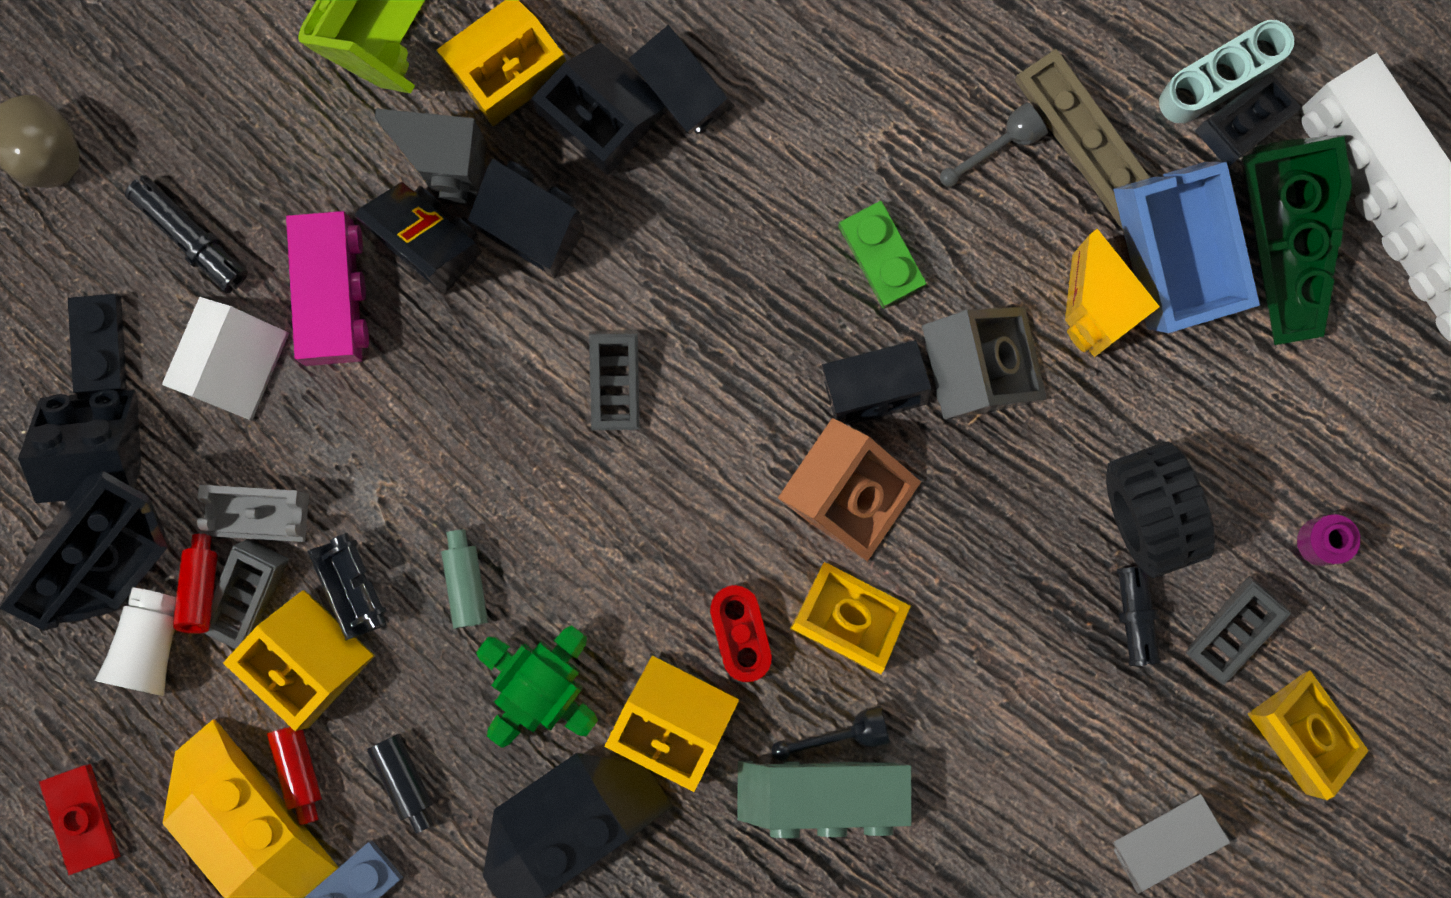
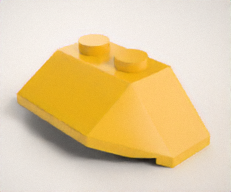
M216 719L211 720L175 751L163 825L224 898H304L339 868L304 825H299L297 816L291 809L287 810L282 798Z

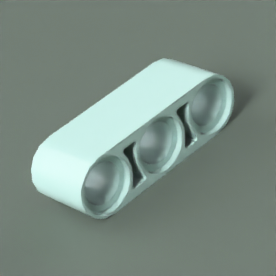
M1278 20L1261 22L1182 69L1170 80L1160 95L1159 107L1162 114L1174 123H1187L1259 81L1267 74L1272 73L1288 57L1294 47V36L1291 29L1285 23ZM1264 40L1269 42L1275 50V56L1263 54L1258 48L1257 41ZM1225 64L1234 71L1235 80L1222 78L1218 74L1216 65ZM1185 88L1194 95L1195 104L1186 105L1177 98L1176 89Z

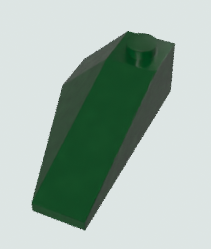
M1344 135L1290 139L1255 146L1241 157L1274 345L1324 337L1334 285L1337 256L1342 242L1346 207L1352 187Z

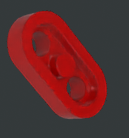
M738 585L727 586L716 593L710 606V614L722 661L726 671L734 679L741 682H754L768 672L772 661V654L759 604L755 595L747 588ZM739 601L743 604L744 614L740 619L732 620L727 617L725 608L729 602ZM743 648L753 649L757 655L755 664L750 667L742 666L737 659L739 651Z

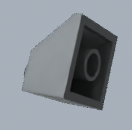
M376 108L375 119L433 194L439 195V200L454 204H465L468 198L477 197L484 176L487 142L474 118Z
M1025 307L969 309L922 325L926 341V353L930 359L937 389L936 396L941 406L944 420L977 416L1047 400Z

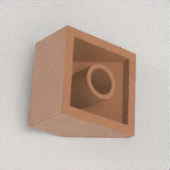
M832 418L778 496V499L803 519L868 562L921 481L869 436Z

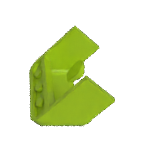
M316 0L300 28L298 40L315 53L380 88L411 94L415 85L404 78L409 67V62L407 61L408 51L400 42L425 0Z

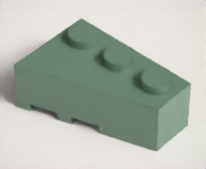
M738 761L737 820L769 829L770 837L799 838L800 829H817V836L846 837L847 828L864 827V835L891 836L894 835V827L911 826V765L894 762L800 764L799 761H784V764L753 763V761Z

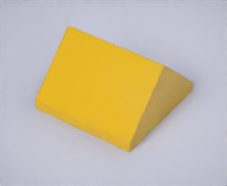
M824 562L790 629L881 675L894 648L910 605Z
M1310 670L1297 677L1248 713V716L1301 789L1309 796L1324 800L1335 797L1369 751Z

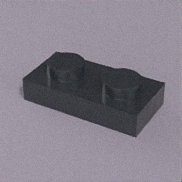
M117 294L68 298L73 393L88 394L97 393L102 390H127L121 296Z

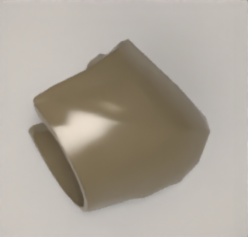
M21 95L1 103L0 168L24 186L54 188L68 183L79 169V148L74 132L63 115L48 102L36 95Z

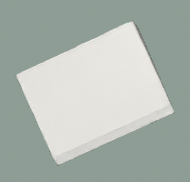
M199 297L162 385L252 421L289 333L232 306Z

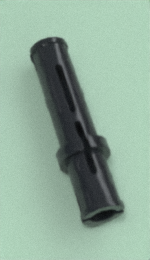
M147 175L140 176V181L136 178L127 187L125 197L187 255L185 260L191 266L200 267L226 294L231 293L233 290L230 284L237 289L244 282L248 271L241 267L218 245L220 240L212 232L206 233Z

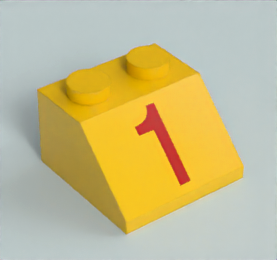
M1098 229L1089 234L1072 254L1065 321L1070 326L1067 329V333L1072 342L1084 353L1089 350L1095 358L1160 307Z

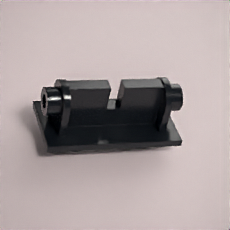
M348 533L331 539L328 544L307 551L346 641L386 626L387 622L383 614L388 612L386 607H382L372 582L368 581L365 576L367 570L357 550V540L351 541Z

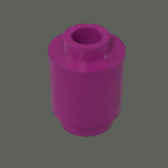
M1333 514L1317 517L1307 521L1301 527L1297 536V546L1303 558L1311 564L1318 566L1342 564L1351 560L1358 552L1360 533L1357 526L1345 516ZM1329 534L1332 538V546L1329 543Z

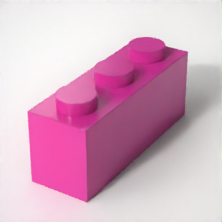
M344 211L286 216L294 359L304 366L363 362L362 348H368L369 333L367 322L365 319H360L359 301H364L366 298L364 275L362 272H357L356 254H360L363 251L360 226L354 225V221Z

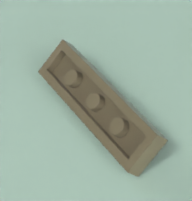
M1055 49L1019 73L1015 78V82L1122 228L1113 189L1150 177L1064 58Z

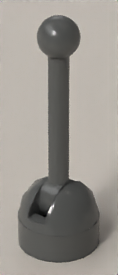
M1024 103L1009 116L1006 134L954 169H944L940 174L941 183L947 187L954 186L958 182L960 175L1011 141L1022 145H1029L1048 134L1043 120L1030 103Z

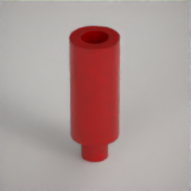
M193 534L191 548L183 550L181 554L173 628L180 632L199 634L206 633L210 629L218 554L210 550L212 537L207 534Z
M291 727L267 733L287 810L295 808L299 825L319 820L315 802L322 800L304 730L294 731Z

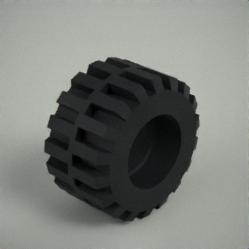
M1169 441L1163 442L1108 463L1106 485L1115 521L1132 558L1151 578H1156L1212 557L1215 546V532L1209 505L1192 466L1176 446Z

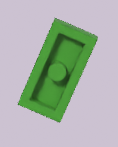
M882 201L839 222L838 227L883 309L926 286V281Z

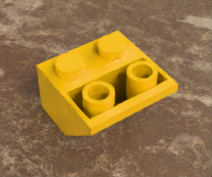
M504 0L436 49L437 53L492 126L532 99L538 90L566 62L564 53L536 16L519 0Z
M302 590L257 625L223 664L294 731L309 728L375 655L356 637L346 641L337 619L306 590Z
M652 655L604 747L695 792L740 699Z

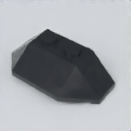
M104 471L87 476L36 541L1 601L0 609L43 631L59 626V623L81 621L116 611L129 596L132 588L138 585L169 545L167 535L149 496Z
M576 753L494 809L483 878L496 898H544L628 841L673 807V804L652 772L638 763Z

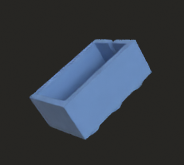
M1203 162L1163 174L1164 177H1152L1113 189L1133 273L1160 306L1145 318L1147 329L1171 333L1260 306L1227 162Z

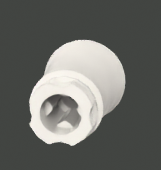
M132 588L128 602L129 606L123 607L109 652L95 681L164 696L167 664L175 631L173 628V616L176 597L146 589Z

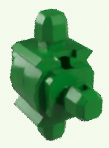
M570 625L564 628L554 640L557 644L554 649L542 641L534 650L524 643L513 655L508 651L510 645L497 637L488 636L476 651L479 660L491 671L494 667L501 671L491 686L501 692L494 703L505 713L503 715L498 713L487 731V737L499 747L504 748L512 743L521 733V730L518 728L520 724L534 732L541 723L551 731L558 720L562 718L567 722L564 727L577 735L586 737L598 722L595 712L584 702L579 705L574 701L581 692L582 686L574 681L580 670L569 661L572 657L576 659L579 657L587 642V636L575 626Z

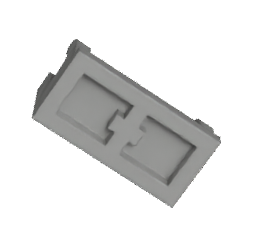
M199 485L198 499L205 503L204 518L197 520V525L200 530L207 531V535L224 538L305 542L309 494L297 490Z
M1199 794L1114 841L1113 845L1115 848L1113 850L1132 882L1134 889L1139 894L1228 845L1230 842L1204 798Z

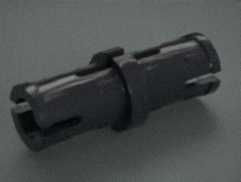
M1139 566L1117 569L1123 613H1119L1120 623H1125L1130 660L1128 661L1129 666L1160 664L1161 658H1159L1154 619H1159L1158 609H1153L1149 575Z

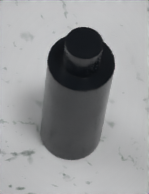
M394 735L368 748L367 752L400 821L408 818L416 834L433 826L434 824L426 810L433 803L400 735Z

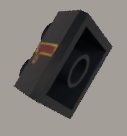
M400 182L362 206L354 214L373 236L444 295L447 294L482 253L476 242L473 241L478 234L458 216H455L450 222L439 213L437 209L442 204L420 185L413 191L405 183Z

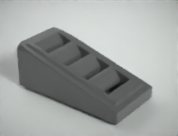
M590 331L591 431L640 430L638 331ZM628 346V355H600V347ZM600 366H629V374L600 375ZM601 386H629V394L601 395ZM601 405H629L630 414H601Z
M246 539L233 545L213 595L210 629L204 634L236 649L259 624L283 576L289 559L253 540ZM247 564H249V565H251V566H253V567H255V568H257V569L263 571V573H261V572H259V571H257V570H255V569H253V568L247 566ZM241 578L257 586L256 591L254 592L237 582ZM230 596L248 604V610L229 602ZM223 613L241 622V628L238 629L219 620L221 614Z
M1248 576L1185 652L1221 684L1225 685L1291 613L1282 602L1251 576ZM1251 599L1268 611L1263 618L1246 606ZM1238 613L1255 627L1250 634L1232 620ZM1224 628L1242 642L1238 649L1234 648L1219 635ZM1211 642L1230 657L1225 665L1205 649Z

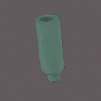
M465 529L446 532L449 550L441 551L453 629L488 623L476 546H468Z

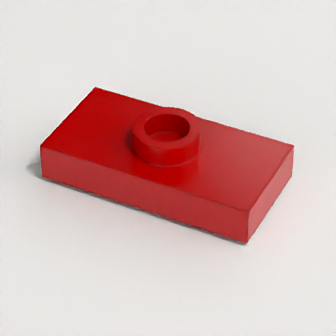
M91 764L83 765L39 781L68 876L121 857Z

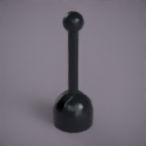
M881 705L859 712L855 716L851 728L789 744L785 741H778L772 746L771 752L775 759L783 761L791 753L853 737L861 745L867 747L890 744V738Z

